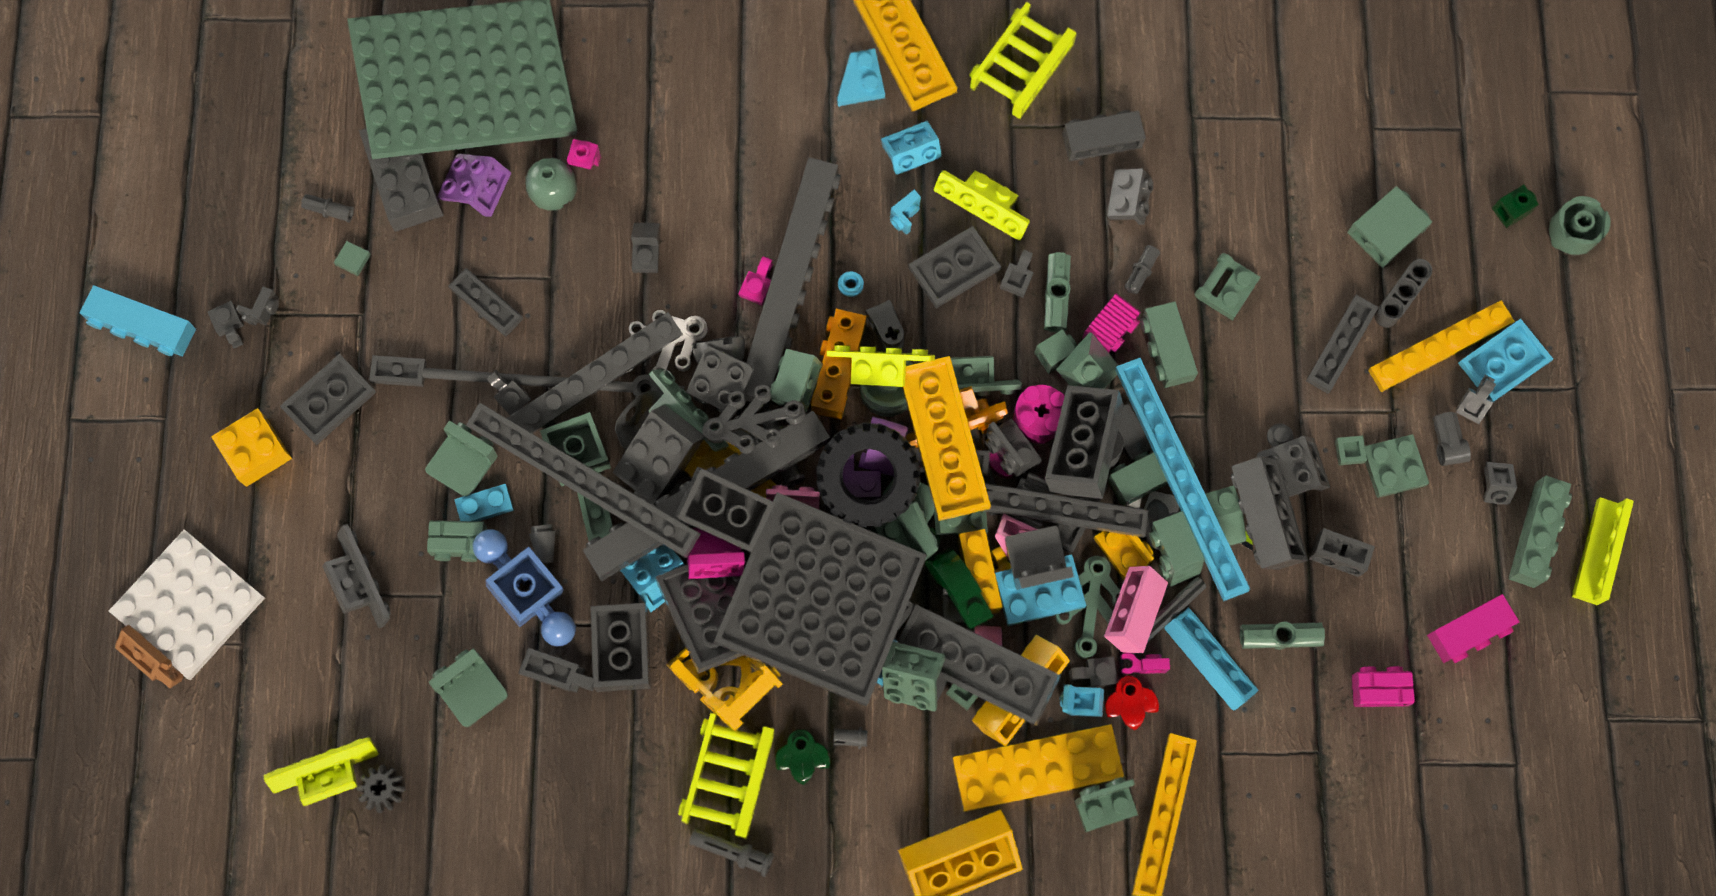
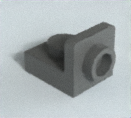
M1487 462L1484 467L1487 490L1483 497L1484 502L1510 504L1517 490L1513 464Z

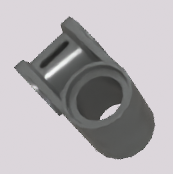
M890 300L865 310L868 321L884 350L886 351V348H903L904 330ZM892 335L894 338H897V340L893 341V339L888 338V336Z

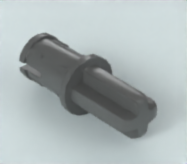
M305 194L301 201L303 209L323 214L324 218L330 216L350 223L354 215V207L333 202L332 198L326 200Z
M1147 245L1139 261L1133 264L1134 270L1125 284L1127 292L1137 294L1145 279L1151 276V268L1160 255V251L1157 248Z

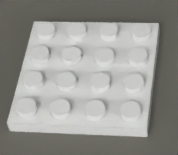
M183 530L115 603L109 612L125 626L130 625L155 648L160 650L172 662V666L182 673L185 678L191 680L265 597L191 534Z

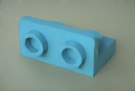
M928 121L881 139L882 146L892 161L893 170L896 175L942 156L939 138Z

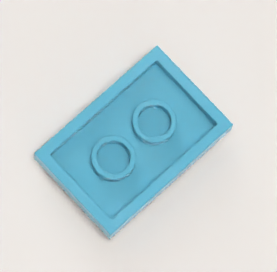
M1519 319L1466 356L1458 364L1477 388L1485 374L1495 379L1494 383H1496V386L1488 396L1494 402L1547 365L1553 358L1522 319Z
M1073 555L1064 556L1066 566H1072L1074 577L1016 590L1011 569L995 573L1007 626L1086 607Z

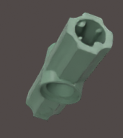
M1062 252L1048 255L1044 330L1055 333L1062 329L1063 331L1067 330L1071 255ZM1060 289L1064 295L1055 296L1051 290Z
M1280 622L1278 624L1241 625L1239 634L1242 649L1275 648L1282 650L1293 647H1323L1325 629L1322 623ZM1277 630H1283L1287 634V642H1282L1278 639Z

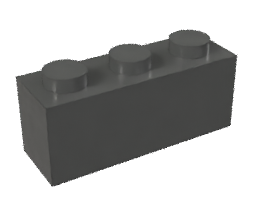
M1130 110L1120 111L1116 115L1111 116L1097 115L1092 119L1084 121L1081 119L1071 120L1065 124L1062 133L1069 161L1140 149L1146 139L1139 111L1131 112Z

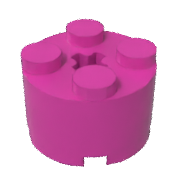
M1035 385L1027 387L1017 400L1013 412V421L1029 442L1042 444L1055 438L1065 395L1051 386ZM1038 411L1043 412L1044 416L1038 417Z

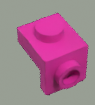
M573 139L567 163L586 169H592L593 165L598 166L601 159L598 145L589 141Z

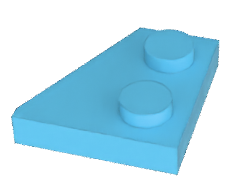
M870 49L851 53L838 94L837 105L843 106L885 98L876 50Z

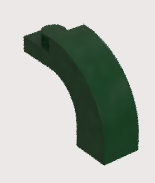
M948 548L924 562L935 583L942 585L952 599L968 630L994 617L981 594L982 591L955 551Z

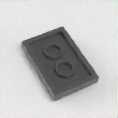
M972 226L908 265V268L937 309L1000 271L1001 266Z
M339 354L280 407L318 445L370 399L376 391Z

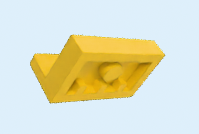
M1102 531L1093 538L1123 580H1125L1129 567L1148 566L1154 560L1152 556L1153 551L1149 544L1145 541L1142 542L1137 536Z

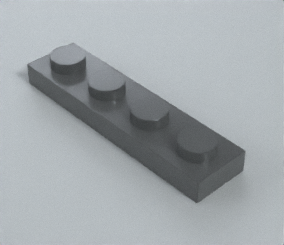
M1358 295L1354 296L1306 382L1327 394L1330 393L1379 308L1378 306Z

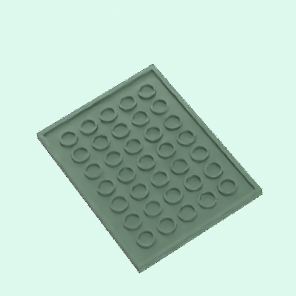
M527 0L347 18L372 159L577 135V127L550 0Z

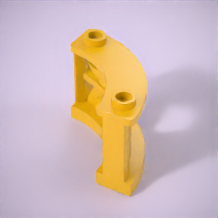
M686 647L666 664L690 690L692 689L694 693L699 691L703 695L700 700L734 731L743 724L740 718L773 686L779 688L782 685L778 679L781 675L774 667L766 666L747 656H741L718 665L740 666L741 682L739 688L724 687L713 694L712 692L718 683V674L715 667L709 669L710 678L702 681L701 677L708 675L706 671L698 673L692 659L681 663L689 655ZM751 667L756 671L751 673ZM730 695L728 700L724 701L725 697Z

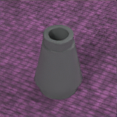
M552 525L533 526L529 534L535 555L543 564L554 562L556 531H553Z

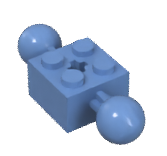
M493 529L480 532L473 542L475 556L484 563H494L499 569L486 579L488 590L519 627L537 615L542 621V637L548 644L553 646L568 644L576 632L575 622L571 616L564 612H554L549 605L562 595L563 587L530 547L511 559L507 555V540L501 532ZM519 584H530L529 591H519Z

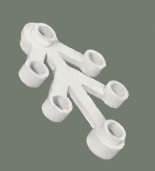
M663 310L655 311L652 315V320L655 321L657 316L664 315L666 312ZM671 316L683 335L658 351H661L657 365L652 370L662 368L666 370L675 344L685 340L681 354L675 358V365L679 371H687L691 366L692 343L702 340L706 336L708 331L707 323L699 316H690L686 320ZM639 321L632 322L629 325L630 335L635 334L632 332L634 327L638 326L643 329L646 326ZM697 326L700 329L697 333H692L690 331L691 327ZM681 359L688 361L685 366H680L678 362Z

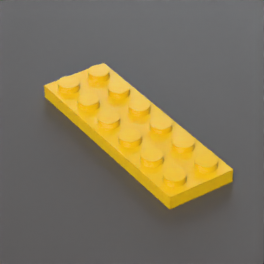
M853 0L912 112L957 92L955 82L910 0Z
M950 356L906 366L903 391L938 521L990 509L989 497Z
M1112 724L952 758L964 812L1096 785L1124 777Z

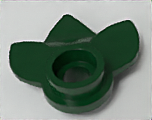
M799 729L793 731L787 739V744L777 751L775 764L777 770L790 768L793 778L801 785H804L812 777L815 767L821 769L829 768L830 758L822 744L814 742L813 736L808 731ZM799 739L805 740V747L797 748L796 741Z

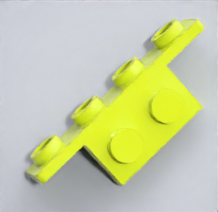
M945 170L940 173L934 187L935 192L1017 240L1022 239L1030 220L1010 209L1015 204L1019 195L976 170L966 182Z
M834 345V350L827 351V356L852 358L851 384L904 387L906 360H935V355H929L926 349H912V354L902 353V348H886V352H876V347L861 346L860 351H850V346Z
M370 737L358 739L353 743L336 749H330L325 753L303 759L287 767L278 768L273 772L265 774L264 781L273 793L297 785L300 801L306 806L357 787L353 765L378 756V750Z

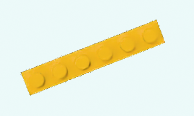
M1501 300L1370 367L1368 372L1379 390L1383 392L1511 326L1515 321Z
M1172 733L1168 735L1132 891L1134 896H1162L1197 740Z

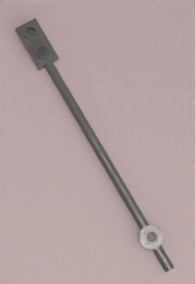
M373 355L369 380L371 383L419 387H424L425 378L489 383L487 378L493 372L426 368L427 362L425 359ZM500 373L507 383L515 379L520 385L555 387L567 379L565 377ZM647 374L638 376L633 382L612 381L600 389L601 391L633 393L635 398L642 393L641 390L645 386L650 387V391H662ZM679 386L681 389L685 390V386Z

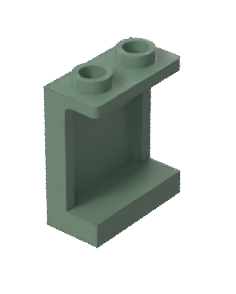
M1396 186L1361 216L1347 233L1384 268L1418 235L1426 231L1433 221L1425 210L1418 208L1411 201V197L1407 192L1400 190Z

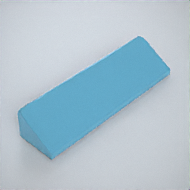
M1189 607L1165 626L1167 633L1232 710H1236L1259 691Z

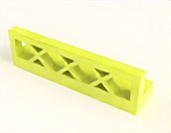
M1601 497L1596 500L1572 597L1595 605L1609 600L1634 503L1633 500L1626 498L1619 503Z

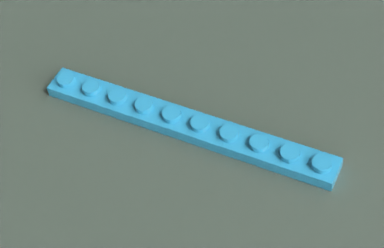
M1141 358L1116 366V373L1173 495L1188 521L1223 601L1249 592L1250 587Z

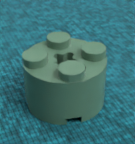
M1578 196L1566 202L1553 215L1549 223V235L1552 246L1572 255L1588 253L1607 235L1610 229V216L1608 212L1603 210L1599 201L1587 196Z

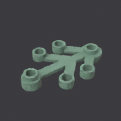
M1102 556L1090 557L1084 565V572L1078 576L1081 586L1090 581L1089 591L1084 595L1086 612L1083 633L1074 646L1076 655L1082 659L1091 658L1097 651V644L1093 639L1097 610L1108 624L1113 613L1099 594L1100 585L1102 584L1112 596L1114 606L1117 602L1116 595H1119L1121 591L1110 578V564ZM1093 565H1100L1102 572L1096 573L1093 570ZM1082 609L1066 612L1068 614L1067 620H1061L1059 614L1055 615V619L1059 624H1068L1072 617ZM1088 642L1091 645V650H1083L1082 643Z

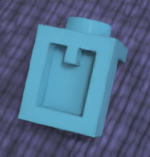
M915 190L891 208L890 221L898 231L902 230L906 235L911 231L912 225L906 216L911 218L920 209L921 196Z

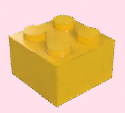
M258 408L211 436L236 478L246 487L292 459L267 417Z

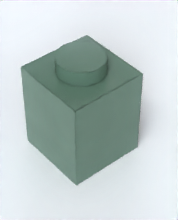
M1062 329L1038 344L1034 354L1048 374H1050L1077 347V344L1073 337L1066 335Z

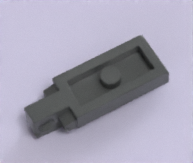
M531 648L527 649L518 674L569 692L577 693L579 687L590 691L594 690L593 678L585 676V669L581 668L578 664Z

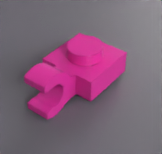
M763 256L757 272L748 271L738 293L739 297L763 306L771 280L767 278L773 266L771 259Z
M1124 653L1120 656L1121 660L1127 659L1132 664L1131 668H1123L1121 670V673L1124 675L1132 673H1166L1170 670L1169 658H1162L1161 654L1145 655V659L1138 660L1131 653Z

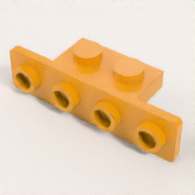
M972 386L959 390L970 430L977 428L979 423L988 420L989 422H996L1008 414L1005 402L980 410ZM915 432L907 434L906 439L910 445L918 447Z

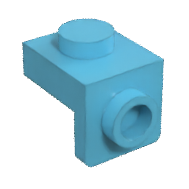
M1064 685V692L1060 695V705L1063 712L1071 716L1102 717L1104 689Z

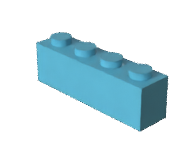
M94 285L80 311V314L87 319L86 324L99 330L102 327L108 328L111 334L123 339L126 336L132 337L135 343L147 348L149 345L156 346L159 352L171 357L173 354L183 357L196 331V328L188 320Z

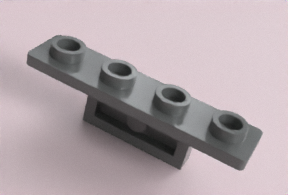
M348 524L342 525L337 533V537L346 556L324 562L322 567L343 614L369 606L378 628H382L390 619L389 606L381 599L379 584L375 578H372L368 570V560L364 554H361L358 548L356 533L350 530Z

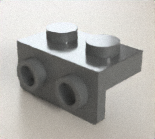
M1143 168L1115 170L1107 217L1110 220L1134 219L1139 225L1145 224L1146 216H1148L1150 209L1148 202L1150 193L1153 191V180Z

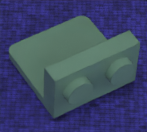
M449 420L444 427L448 437L428 463L425 470L428 475L458 494L469 496L478 486L498 455L493 448L494 444L484 436L477 438L471 434L472 430L463 423L459 422L456 425Z
M474 648L471 651L465 650L455 657L456 662L448 668L444 666L438 669L432 675L433 679L429 681L432 688L440 694L464 727H470L508 697L505 688Z

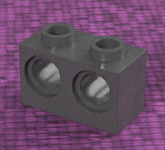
M1323 528L1316 534L1309 560L1360 577L1368 570L1375 546Z

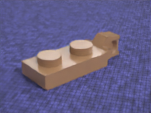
M130 625L121 629L115 648L152 681L158 679L169 688L182 681L183 674L172 666V662L160 650L155 648Z

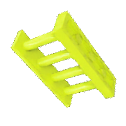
M1028 2L1025 3L1022 9L1017 8L1010 19L1012 22L982 64H976L969 76L972 78L971 89L975 90L982 81L1012 100L1011 103L1014 104L1012 114L1019 119L1071 49L1077 34L1068 28L1063 35H1057L1029 18L1028 14L1031 4ZM1020 26H1025L1052 43L1054 48L1050 54L1047 52L1044 54L1016 37L1015 33ZM1007 44H1010L1039 62L1040 68L1036 73L1034 71L1030 73L1001 54ZM994 62L1026 81L1025 84L1027 86L1023 92L1020 90L1018 92L987 73Z
M710 713L709 720L704 719L700 735H704L688 798L687 800L682 799L678 815L683 816L681 821L689 824L692 815L730 825L732 829L736 830V837L747 839L775 731L767 727H763L762 733L757 732V734L740 730L734 731L731 728L716 725L717 716ZM712 735L753 745V748L758 749L755 760L750 759L746 761L708 751ZM705 762L746 772V775L750 776L748 787L743 786L740 788L701 778ZM698 788L738 798L739 802L743 803L741 814L735 813L733 815L694 805Z

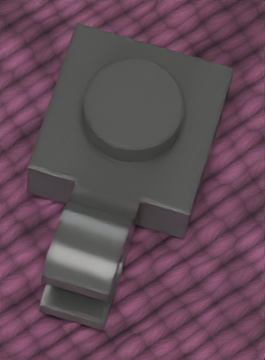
M1023 250L1017 265L1009 263L1000 289L1024 298L1034 273L1027 270L1033 253Z
M232 301L207 311L219 337L225 335L229 344H232L234 349L243 345L237 329L244 325Z
M497 370L488 376V382L499 391L494 395V398L510 416L531 400L528 393L515 379L507 383Z
M1485 374L1476 391L1471 388L1467 390L1455 408L1456 413L1480 424L1493 404L1492 399L1488 398V396L1496 386V383H1494L1495 379Z
M1114 657L1087 659L1086 667L1071 668L1068 671L1070 682L1088 680L1089 688L1117 684Z

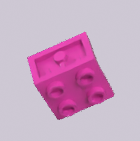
M698 527L692 528L701 535L687 557L689 579L742 576L745 561L744 552H741V547Z

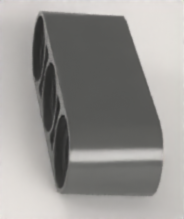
M1424 259L1414 260L1401 275L1375 313L1376 322L1380 326L1392 327L1403 316L1431 277L1432 266L1428 261ZM1413 270L1420 272L1422 278L1415 276ZM1399 289L1406 291L1408 297L1402 296ZM1385 309H1390L1394 313V317L1389 316Z

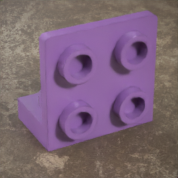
M457 154L441 186L438 198L444 201L468 203L483 216L492 217L511 172L493 157Z

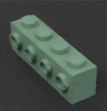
M1547 475L1535 483L1509 580L1535 588L1549 579L1552 567L1549 566L1550 560L1556 554L1559 545L1556 542L1558 532L1562 531L1565 524V518L1562 516L1564 509L1569 506L1572 494L1569 493L1570 483Z

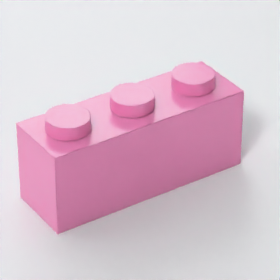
M1151 566L1129 567L1104 637L1122 653H1144L1168 582Z

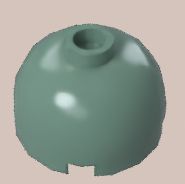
M543 158L535 162L528 169L525 177L526 192L536 206L545 210H559L563 208L564 204L568 203L569 200L570 202L573 200L577 191L576 177L572 169L560 159Z

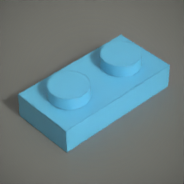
M506 484L454 499L460 521L479 522L514 511Z

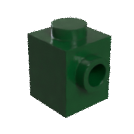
M1523 184L1500 198L1492 207V210L1504 226L1508 228L1531 214L1539 203L1535 194Z

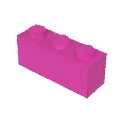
M1502 594L1431 632L1427 636L1442 662L1445 663L1452 659L1455 664L1469 656L1466 652L1469 649L1475 647L1479 651L1492 644L1489 639L1493 636L1498 635L1499 639L1514 632L1512 626L1519 623V620Z

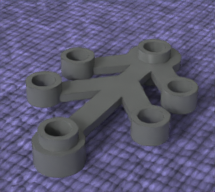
M759 385L754 390L755 398L739 419L731 420L735 412L745 406L746 401L742 392L734 391L729 395V404L718 418L709 419L704 424L702 431L704 437L712 443L717 444L726 441L739 448L740 452L749 454L755 448L752 437L749 435L740 437L733 433V431L743 430L764 441L768 447H776L781 442L779 432L776 429L766 430L758 425L786 419L788 423L796 425L804 421L806 412L801 402L791 400L787 402L784 408L757 414L763 404L768 402L772 396L767 385ZM767 392L766 395L759 396L760 393ZM736 398L741 399L739 402H733ZM776 436L774 440H768L769 437ZM746 442H749V443H750V444H749L748 446H746V447H743V446H742V445H743L744 443H746Z

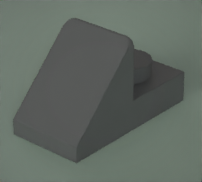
M634 223L631 235L633 244L632 272L658 273L660 223Z

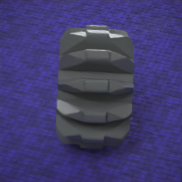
M384 765L379 766L378 773L374 768H369V778L364 775L360 776V779L366 783L365 786H357V791L365 792L358 798L359 801H367L366 809L372 810L375 807L378 813L383 812L384 805L388 810H393L394 805L392 801L394 800L398 803L402 801L401 797L396 796L397 792H405V787L397 786L404 780L403 777H395L397 770L390 768L387 771ZM383 784L387 788L386 791H381L380 795V793L376 792V787H381Z

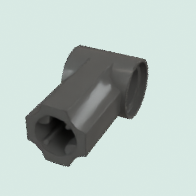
M1446 412L1434 416L1433 422L1438 439L1437 458L1440 465L1446 466L1469 462L1471 458L1470 446L1467 440L1462 437L1457 413Z

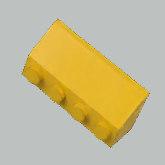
M1001 809L898 850L914 896H958L1023 870L1012 830Z

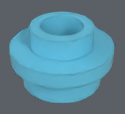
M849 271L840 276L838 288L843 295L854 297L863 290L864 281L858 273ZM848 282H854L856 286L854 288H848L846 284Z

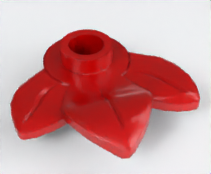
M1124 676L1118 680L1115 692L1107 698L1105 710L1107 717L1111 718L1121 715L1124 723L1129 728L1136 730L1143 723L1145 712L1155 713L1159 711V702L1154 692L1142 687L1141 682L1137 678ZM1132 685L1134 687L1133 693L1126 694V687Z

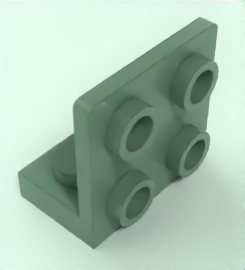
M917 502L911 503L909 509L891 523L887 522L882 524V526L870 527L873 533L926 554L925 561L938 550L937 540L934 534L930 532L926 523L925 513Z
M892 642L882 667L885 699L897 704L903 703L915 706L920 710L936 711V682L944 664L945 655Z
M1124 776L1109 781V783L1105 784L1106 788L1100 790L1099 785L1080 792V797L1075 800V804L1085 832L1138 815L1129 790L1130 787L1135 785L1133 779L1126 781Z

